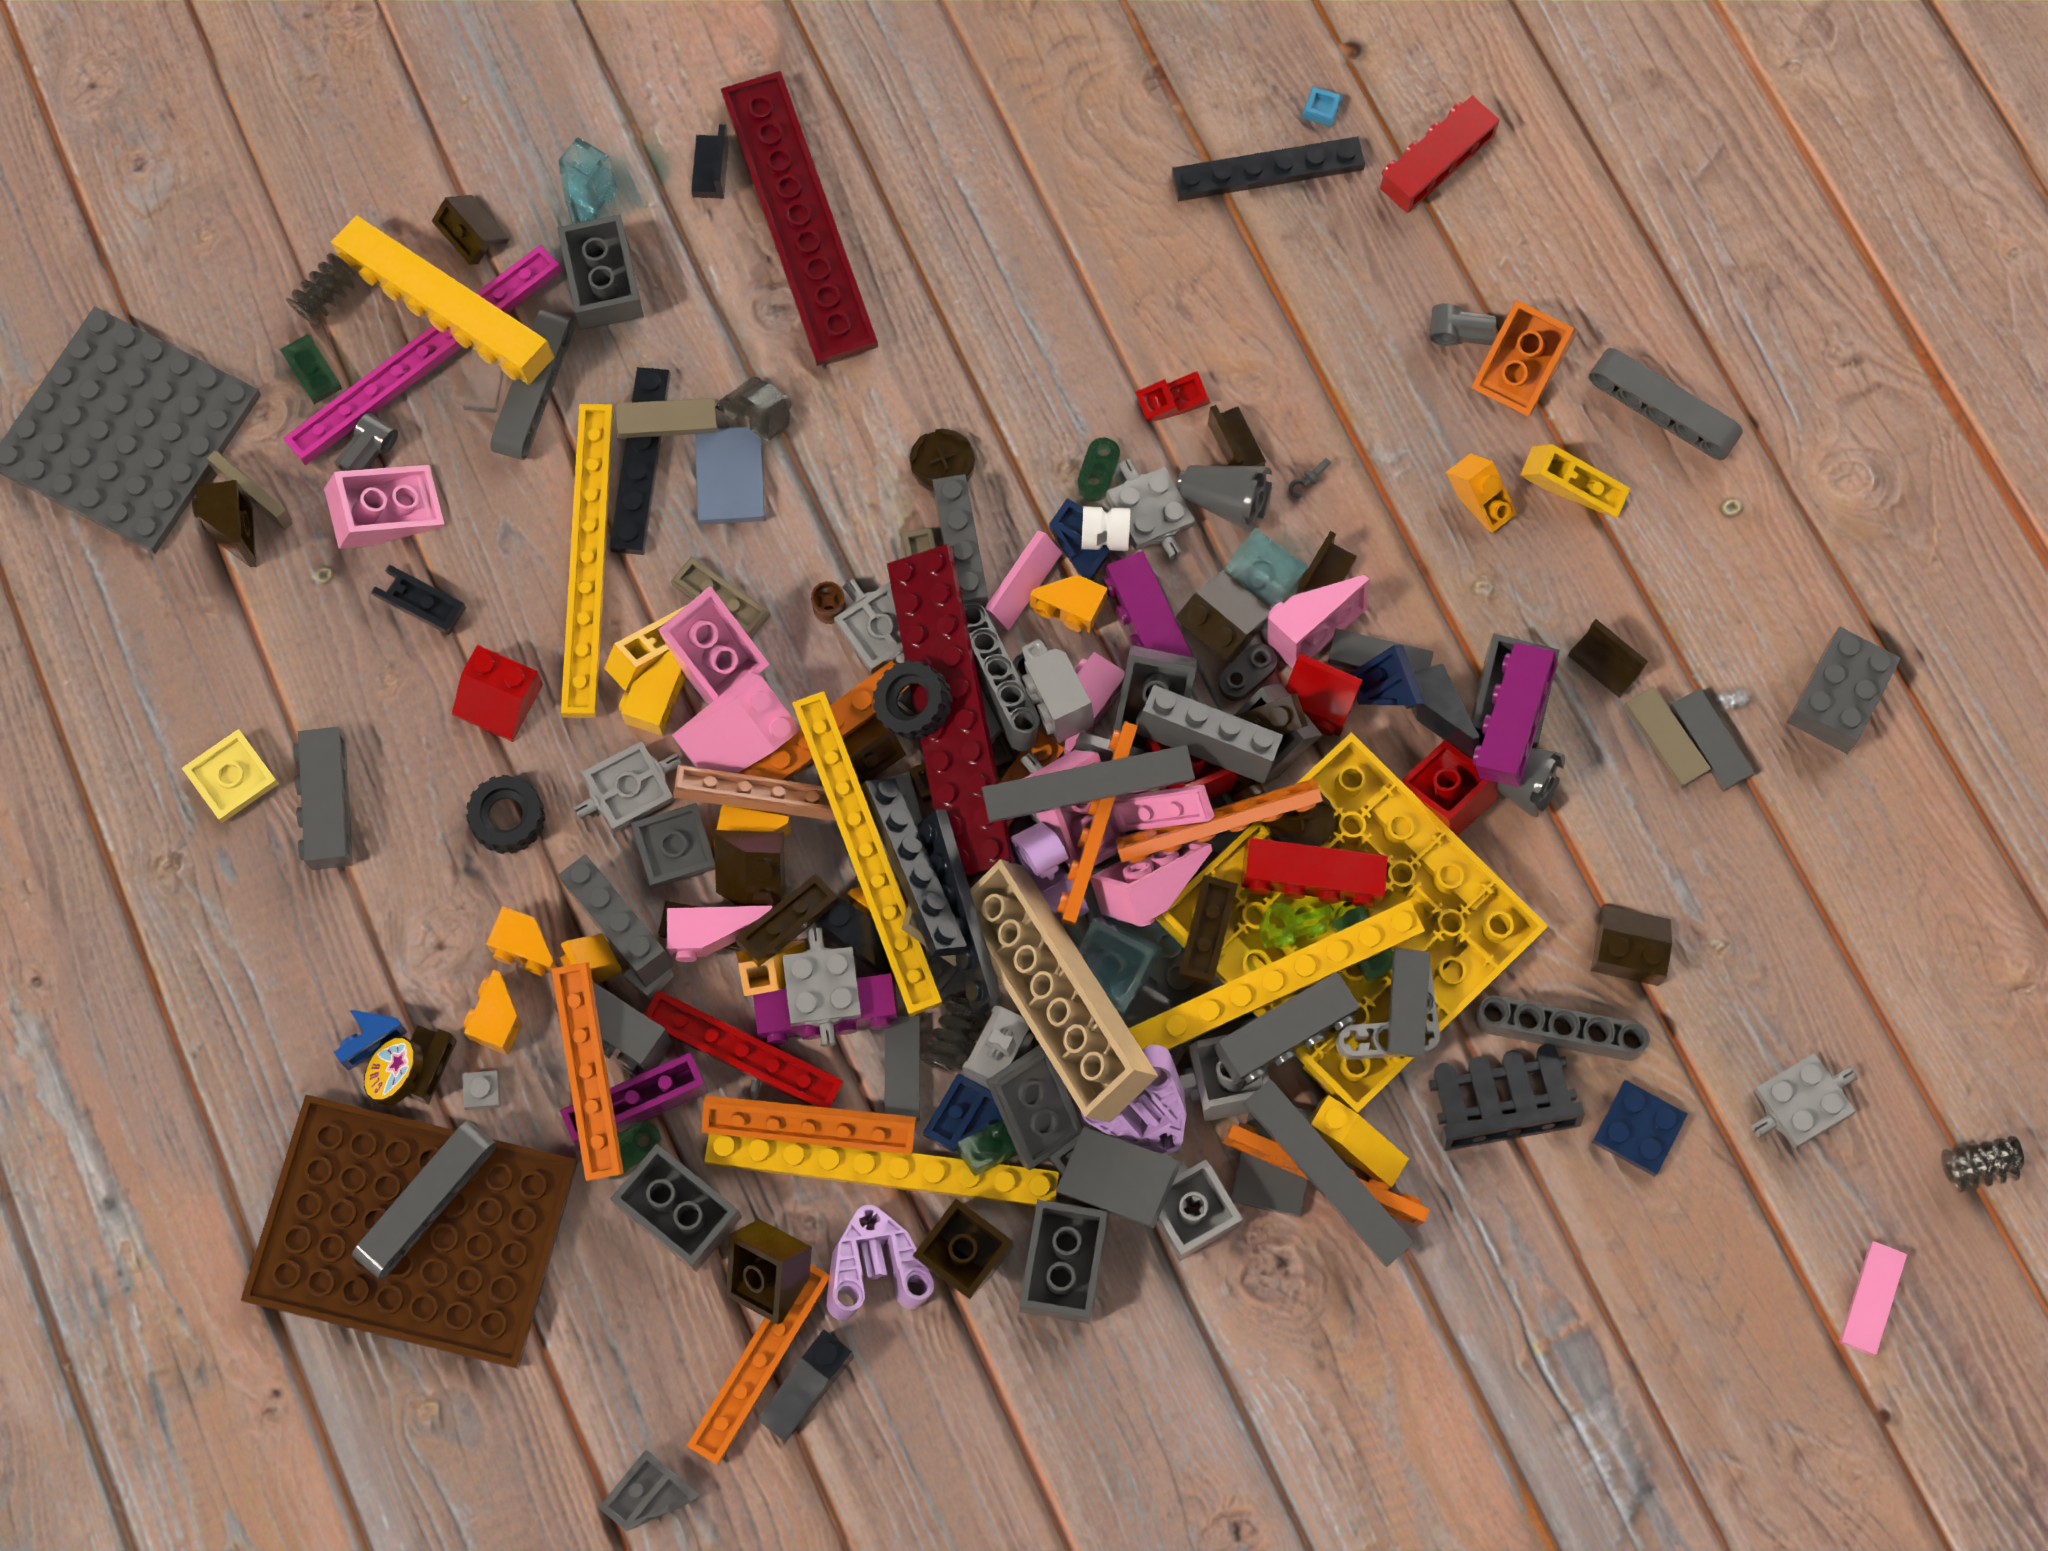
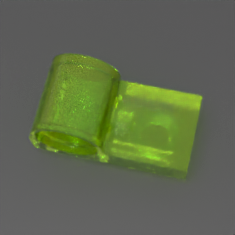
M1281 902L1273 903L1267 907L1260 919V938L1264 948L1275 945L1276 949L1285 948L1295 943V938L1305 934L1309 938L1324 934L1328 931L1327 927L1330 926L1335 916L1330 904L1295 916L1293 909L1289 905ZM1269 917H1280L1285 923V928H1274L1269 922Z

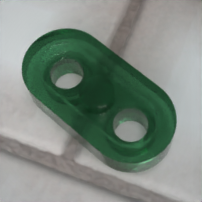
M1105 437L1097 438L1090 443L1077 482L1078 492L1085 500L1092 502L1100 501L1106 497L1107 490L1111 488L1120 459L1119 446L1112 439ZM1106 449L1109 451V454L1102 456L1098 451ZM1091 478H1097L1100 482L1096 485H1092L1088 482V480Z
M639 1121L618 1135L624 1174L606 1178L616 1180L625 1177L640 1164L656 1143L661 1146V1134L654 1124L647 1121ZM649 1136L650 1143L647 1146L641 1147L638 1145L640 1137Z

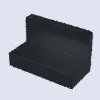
M719 124L718 136L696 135L691 188L692 197L724 199L729 148L726 124Z

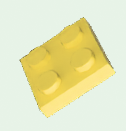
M239 729L182 767V770L221 823H224L279 784Z

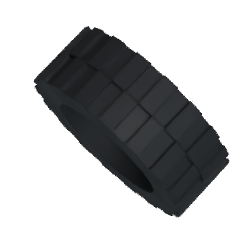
M911 660L904 661L901 664L897 663L893 665V668L887 669L883 673L884 676L881 680H878L876 691L873 694V708L877 713L876 717L883 723L885 728L903 738L915 740V738H927L929 734L933 735L940 726L945 724V720L951 712L950 705L953 703V696L950 694V685L946 683V678L942 674L922 662H912ZM919 684L927 692L928 700L926 707L918 715L906 716L898 707L899 694L906 686Z
M509 775L491 777L485 783L479 784L477 790H473L470 795L471 799L470 802H467L466 807L468 810L466 818L474 836L486 849L494 850L499 854H504L505 852L510 854L517 853L516 851L528 848V845L538 839L539 833H542L544 828L543 821H545L543 803L532 785L527 781H522L520 777H510ZM502 799L515 800L522 807L523 815L520 823L510 830L495 828L489 819L491 807Z

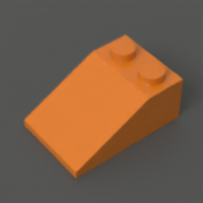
M1515 300L1471 388L1529 417L1562 363L1578 330L1519 300Z

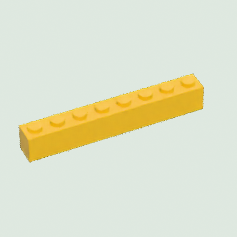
M356 215L331 241L337 253L335 258L345 269L350 270L353 268L365 282L372 286L376 283L382 287V290L389 298L394 301L400 299L413 314L418 317L424 315L437 330L442 333L448 331L464 348L472 347L488 364L496 363L512 380L520 379L530 385L554 359V355L545 338Z

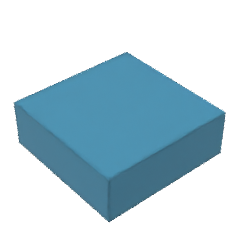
M1312 86L1302 118L1332 127L1342 95Z

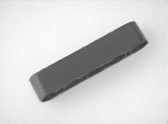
M543 309L538 312L532 331L548 341L554 359L530 385L520 379L512 380L491 437L490 449L492 452L520 460L526 459L574 330L573 317Z
M1607 348L1589 373L1590 381L1597 388L1714 459H1726L1743 434L1742 427L1736 421L1617 349Z
M975 602L964 603L980 687L1010 746L1019 751L1030 750L1037 744L1040 723L1039 715L984 607Z
M1501 996L1485 998L1475 1013L1477 1027L1487 1034L1542 1045L1549 1044L1553 1047L1624 1061L1637 1059L1650 1042V1035L1647 1029L1635 1022ZM1487 1008L1497 1010L1501 1020L1498 1022L1488 1020L1484 1010ZM1528 1015L1533 1018L1535 1027L1532 1029L1523 1027L1520 1024L1519 1016ZM1561 1021L1565 1023L1569 1028L1570 1034H1558L1554 1029V1022ZM1588 1029H1599L1603 1033L1604 1041H1593L1588 1034ZM1623 1036H1634L1638 1041L1639 1047L1637 1049L1627 1047L1623 1041Z
M471 1121L463 1123L358 1243L352 1253V1257L378 1279L387 1276L495 1150L497 1143Z

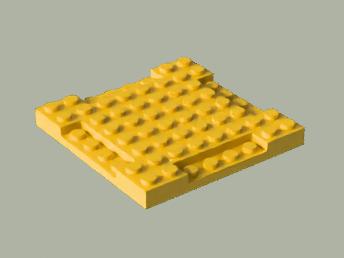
M1351 732L1297 783L1316 778L1320 792L1330 801L1333 808L1334 828L1328 841L1322 847L1388 856L1385 896L1379 905H1374L1372 908H1360L1354 906L1353 902L1340 900L1339 903L1330 904L1320 902L1318 900L1319 897L1305 896L1303 899H1291L1285 897L1282 892L1270 891L1269 894H1255L1250 892L1249 888L1241 887L1244 847L1249 837L1272 840L1266 829L1265 822L1260 820L1248 827L1192 879L1170 908L1155 917V919L1185 948L1203 876L1208 875L1237 883L1238 886L1215 973L1226 984L1410 899L1425 932L1338 973L1360 1006L1353 1016L1355 1022L1351 1025L1389 1022L1393 950L1399 948L1430 952V965L1440 1033L1545 931L1548 925ZM1316 983L1257 1009L1253 1013L1260 1017ZM1334 1027L1324 1033L1326 1038L1316 1046L1308 1049L1306 1045H1303L1294 1052L1296 1057L1304 1064L1303 1069L1328 1095L1358 1114L1414 1057L1346 1059L1337 1051L1336 1039L1341 1031L1337 1032ZM1382 1031L1378 1035L1380 1045L1387 1049L1388 1031ZM1368 1032L1369 1036L1366 1040H1355L1354 1034H1350L1344 1043L1351 1045L1352 1050L1356 1051L1359 1044L1370 1043L1372 1033ZM1425 1035L1426 1043L1429 1039H1431L1430 1035Z

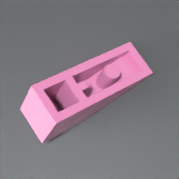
M1093 652L1088 660L1083 658L1075 668V672L1092 703L1095 726L1083 731L1091 734L1120 694L1125 676V671L1096 652ZM1080 733L1066 739L1064 756L1076 750V739Z
M773 907L667 908V950L671 958H676V961L694 962L697 960V957H706L736 942L735 938Z

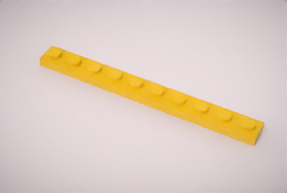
M579 404L561 715L563 718H596L614 413L612 404Z
M822 691L792 702L794 711L909 1017L943 1005L920 942L902 930L907 908L825 692Z
M1409 899L1128 1029L1142 1050L1150 1045H1160L1171 1050L1321 981L1337 971L1340 972L1421 935L1425 930Z
M719 1134L708 1135L704 1160L705 1165L1035 1207L1037 1199L1056 1202V1189L1059 1178L1058 1171L1034 1168L1028 1170L1025 1167L916 1153L902 1154Z

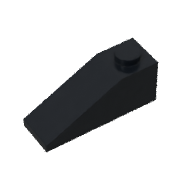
M1439 664L1413 672L1425 704L1422 706H1405V708H1411L1418 722L1473 759L1475 748L1477 745H1480V737L1444 665Z
M838 896L839 903L815 922L816 928H822V936L841 948L852 947L853 956L882 975L892 974L895 984H897L874 921Z
M824 1329L800 1358L757 1420L786 1443L854 1358L853 1352Z

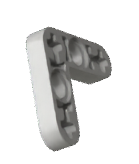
M1431 965L1429 966L1426 1015L1429 1021L1426 1020L1425 1035H1430L1431 1039L1425 1043L1424 1054H1428L1437 1046L1440 1037ZM1388 1022L1346 1026L1336 1039L1337 1051L1346 1059L1400 1057L1387 1055V1049L1379 1043L1378 1035L1382 1031H1388ZM1368 1032L1372 1033L1370 1043L1359 1044L1356 1051L1352 1050L1351 1045L1344 1043L1350 1034H1354L1355 1040H1366L1369 1036Z

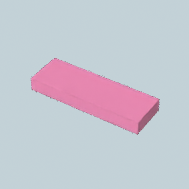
M1036 532L984 608L993 621L1003 630L1009 631L1030 601L1032 590L1041 585L1062 554L1061 550L1045 532Z
M1204 785L1117 796L1112 806L1121 833L1208 822L1214 817Z
M1874 1241L1869 1244L1839 1340L1840 1344L1871 1356L1877 1354L1907 1257L1906 1253Z

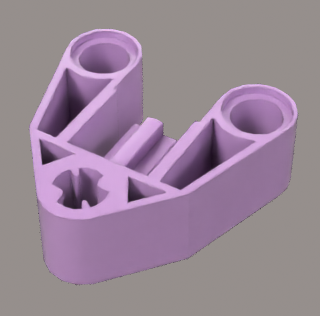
M1039 822L1010 838L1013 854L1017 864L1026 868L1060 921L1062 914L1056 912L1062 892L1069 894L1073 882L1067 879L1068 874L1060 865V863L1068 860V856L1057 834L1044 823ZM1084 898L1078 917L1089 912Z
M1150 1045L1142 1051L1158 1074V1077L1110 1123L1084 1117L1082 1112L1081 1114L1086 1122L1109 1136L1154 1152L1165 1153L1168 1151V1153L1177 1151L1183 1143L1186 1121L1185 1091L1168 1049L1160 1045Z
M865 1205L856 1211L832 1252L827 1309L832 1317L838 1320L852 1318L865 1299L862 1282L863 1273L858 1253L859 1248L861 1250L866 1279L876 1280L879 1277L887 1276L881 1245H884L890 1279L893 1281L896 1298L903 1307L907 1309L921 1307L934 1289V1280L928 1268L912 1256L917 1248L908 1232L874 1205ZM862 1220L867 1221L864 1227L860 1224ZM868 1224L872 1225L871 1230H866ZM907 1283L918 1284L921 1287L922 1295L912 1294L907 1287ZM838 1294H848L853 1300V1306L842 1305L839 1302Z

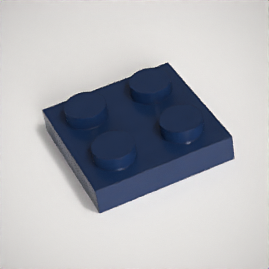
M1624 1080L1592 1143L1655 1177L1688 1113Z

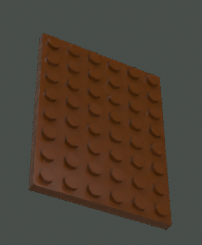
M305 1095L241 1301L519 1370L578 1161L574 1158L493 1139L497 1145L486 1162L394 1269L384 1278L378 1279L352 1257L354 1249L456 1130Z

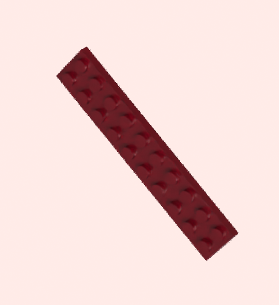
M781 71L721 88L727 112L816 365L819 366L877 348L878 341Z
M945 544L887 563V569L905 661H919L930 666L946 678L945 681L951 688L950 694L953 696V703L950 705L951 712L947 716L945 724L940 726L936 733L933 735L929 734L927 738L920 739L933 808L934 810L947 811L965 875L969 879L986 874L1000 859L1015 864L1007 819L989 823L982 787L999 784L953 548ZM911 684L910 689L915 715H918L926 707L928 696L923 686Z

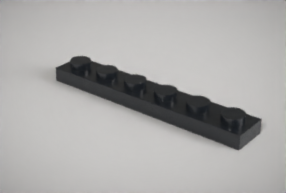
M1356 136L1173 167L1172 178L1179 202L1362 171L1365 167V161L1359 137Z
M637 367L632 403L667 401L671 377L670 371ZM662 436L626 438L610 542L611 552L644 555Z
M896 779L865 781L861 787L863 795L931 958L963 954L967 947Z
M934 810L917 825L919 835L967 945L963 954L955 955L956 964L960 970L965 987L966 998L969 1001L972 1014H984L1000 1002L1002 996L947 811Z

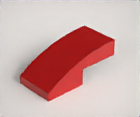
M1198 371L1170 383H1167L1164 379L1135 391L1147 422L1177 416L1211 403Z

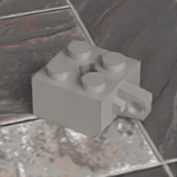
M1040 639L1023 646L1022 652L1027 674L1022 676L1033 705H1037L1041 715L1039 718L1047 735L1053 733L1059 743L1095 726L1092 703L1066 652L1054 648L1048 651Z
M996 1005L993 1007L992 1014L971 1055L962 1067L963 1076L988 1090L990 1089L986 1080L1031 1051L1035 1043L1033 1042L1035 1035L1022 1016Z
M1227 1035L1199 1040L1189 1045L1192 1067L1185 1069V1075L1179 1076L1185 1091V1097L1190 1096L1191 1101L1200 1100L1204 1122L1250 1113L1243 1105V1102L1269 1080L1267 1067L1264 1068L1266 1074L1251 1084L1244 1080L1236 1085L1233 1079L1226 1075L1228 1071L1214 1051V1047L1220 1039Z
M1168 1151L1163 1154L1168 1157H1171ZM1205 1159L1189 1169L1184 1164L1180 1166L1157 1220V1225L1178 1261H1181L1240 1227L1243 1219L1212 1166ZM1188 1203L1192 1207H1200L1198 1216L1195 1217L1192 1213L1188 1215L1185 1213Z

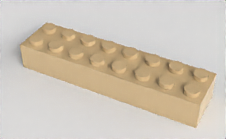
M1000 859L970 889L993 969L1084 1117L1110 1123L1158 1077V1074L1026 868Z

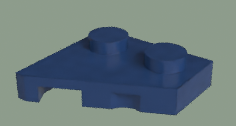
M1067 498L1049 523V529L1078 575L1092 581L1113 550H1109L1107 545H1103L1100 550L1081 549L1083 507Z
M1403 645L1391 646L1349 673L1362 679L1356 699L1358 705L1422 706L1425 704Z
M958 1073L923 1131V1136L954 1153L1003 1121L990 1090Z

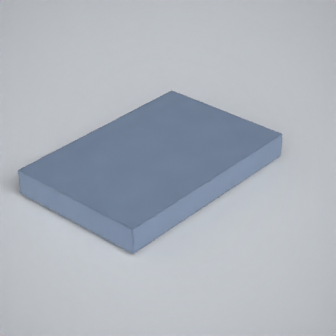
M761 426L717 428V433L695 434L699 525L765 521Z

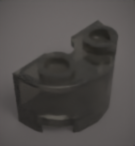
M752 377L721 398L715 408L733 420L738 416L746 418L752 432L766 441H770L789 426V410L792 403L786 394L781 393L772 384L763 381L759 377Z

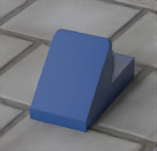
M350 1010L363 1033L359 1036L354 1034L344 1039L339 1045L340 1048L334 1051V1054L349 1071L372 1056L384 1042L394 1037H401L408 1031L398 1018Z

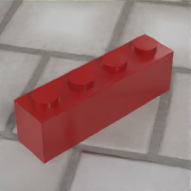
M1473 95L1464 103L1458 102L1450 110L1448 117L1444 121H1436L1428 129L1426 136L1420 142L1417 140L1413 141L1405 150L1403 157L1397 162L1392 160L1386 165L1382 171L1383 178L1380 189L1406 213L1410 212L1496 135L1500 119Z
M1249 837L1244 847L1241 887L1249 888V891L1255 894H1269L1270 891L1282 892L1285 897L1291 899H1303L1305 896L1319 897L1318 900L1323 903L1334 904L1342 900L1353 902V905L1356 907L1372 908L1374 905H1379L1385 896L1388 856Z

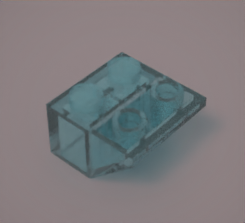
M577 137L558 160L565 202L572 224L595 220L600 208L604 203H609L613 199L617 190L609 156Z

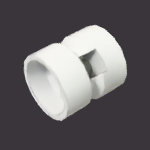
M1083 506L1081 549L1100 550L1103 545H1107L1109 550L1128 551L1130 508H1111L1109 512H1104L1102 507Z

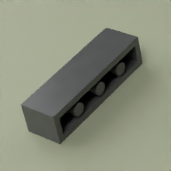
M966 475L933 479L934 499L943 545L948 544L953 548L963 603L975 602L985 608L988 603V592Z
M1156 685L1152 687L1136 730V734L1171 748L1187 745L1189 755L1263 784L1283 737L1282 734Z
M339 727L298 731V743H294L293 753L295 762L299 763L300 775L295 776L296 793L301 795V807H298L296 810L297 823L299 828H303V840L298 841L299 857L305 861L311 870L353 866L346 737Z
M586 854L558 874L568 892L645 987L674 966L663 947Z
M1337 971L1220 1039L1215 1045L1214 1051L1236 1085L1244 1080L1251 1084L1266 1074L1264 1068L1274 1062L1279 1067L1296 1056L1294 1051L1301 1046L1306 1045L1310 1049L1326 1038L1324 1033L1335 1027L1337 1032H1339L1346 1026L1351 1025L1355 1022L1353 1016L1360 1006Z

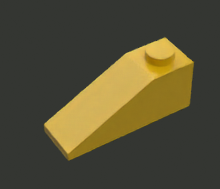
M1553 444L1532 446L1520 474L1521 477L1548 492L1613 518H1618L1630 490L1626 485Z
M684 607L614 643L604 669L625 691L631 689L633 682L670 650L658 629Z
M670 650L633 682L629 693L624 692L619 704V711H621L625 724L663 736L686 679L685 674Z
M1327 1095L1318 1102L1307 1120L1337 1155L1375 1180L1388 1185L1389 1189L1393 1187L1409 1160L1407 1156L1359 1114L1330 1095Z

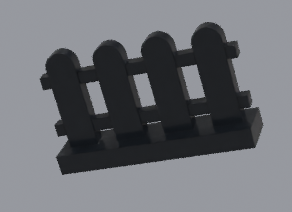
M1544 1044L1538 1048L1535 1062L1525 1063L1521 1053L1511 1050L1504 1054L1502 1067L1490 1069L1489 1062L1480 1056L1470 1060L1468 1074L1456 1075L1455 1069L1451 1064H1438L1434 1070V1080H1429L1428 1085L1430 1092H1438L1443 1112L1437 1114L1439 1125L1446 1124L1443 1126L1440 1137L1443 1151L1580 1127L1585 1112L1581 1101L1571 1102L1576 1100L1577 1095L1575 1089L1568 1090L1562 1068L1568 1065L1566 1056L1559 1057L1555 1047ZM1539 1072L1545 1094L1534 1096L1528 1074ZM1505 1078L1511 1100L1499 1102L1494 1080ZM1460 1086H1472L1477 1107L1465 1109ZM1546 1105L1549 1106V1107L1537 1109V1107L1546 1106ZM1513 1111L1515 1112V1113H1512V1114L1503 1115V1113L1513 1112ZM1480 1118L1479 1120L1468 1121L1469 1119Z

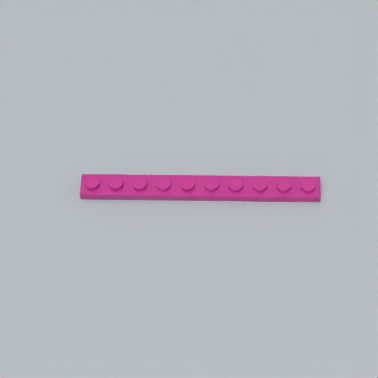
M539 245L476 292V294L503 312L508 313L561 273L562 269L560 264ZM431 326L286 435L283 440L303 464L307 465L352 431L363 415L366 413H376L463 346L448 331L442 333L434 326Z

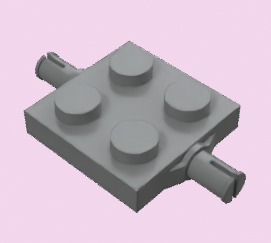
M1127 459L1126 462L1124 460L1119 464V468L1127 481L1122 485L1107 490L1106 498L1112 508H1130L1129 540L1132 546L1137 551L1148 545L1162 544L1170 560H1173L1174 557H1179L1182 551H1180L1174 537L1179 532L1193 527L1195 519L1166 467H1162L1148 474L1139 475L1131 459Z
M854 579L849 580L850 585L846 582L843 589L848 593L853 602L848 609L834 617V623L871 674L891 661H897L900 664L904 663L905 657L890 583L888 582L876 591L864 594Z
M640 741L583 771L582 774L590 788L591 798L573 806L579 819L598 810L607 818L615 833L632 822L638 821L675 801L666 784L665 774L676 769L678 765L683 764L677 753L658 762L649 754L643 741Z
M811 928L807 930L810 950L798 954L782 955L791 1027L808 1024L820 1027L821 1046L828 1047L826 1033L829 1034L830 1046H834L836 1042L833 1025L843 1020L861 1018L852 947L839 949L824 948L822 928H816L817 941H815L814 929Z
M1815 1053L1756 1087L1754 1092L1764 1105L1767 1116L1751 1124V1130L1753 1132L1756 1131L1755 1136L1759 1138L1771 1129L1776 1128L1786 1136L1794 1149L1799 1148L1851 1117L1856 1112L1845 1097L1842 1087L1858 1079L1856 1071L1852 1073L1854 1068L1849 1066L1833 1076L1825 1069Z

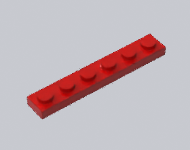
M657 990L644 1014L665 1028L670 1037L810 1106L832 1108L844 1085L843 1080Z

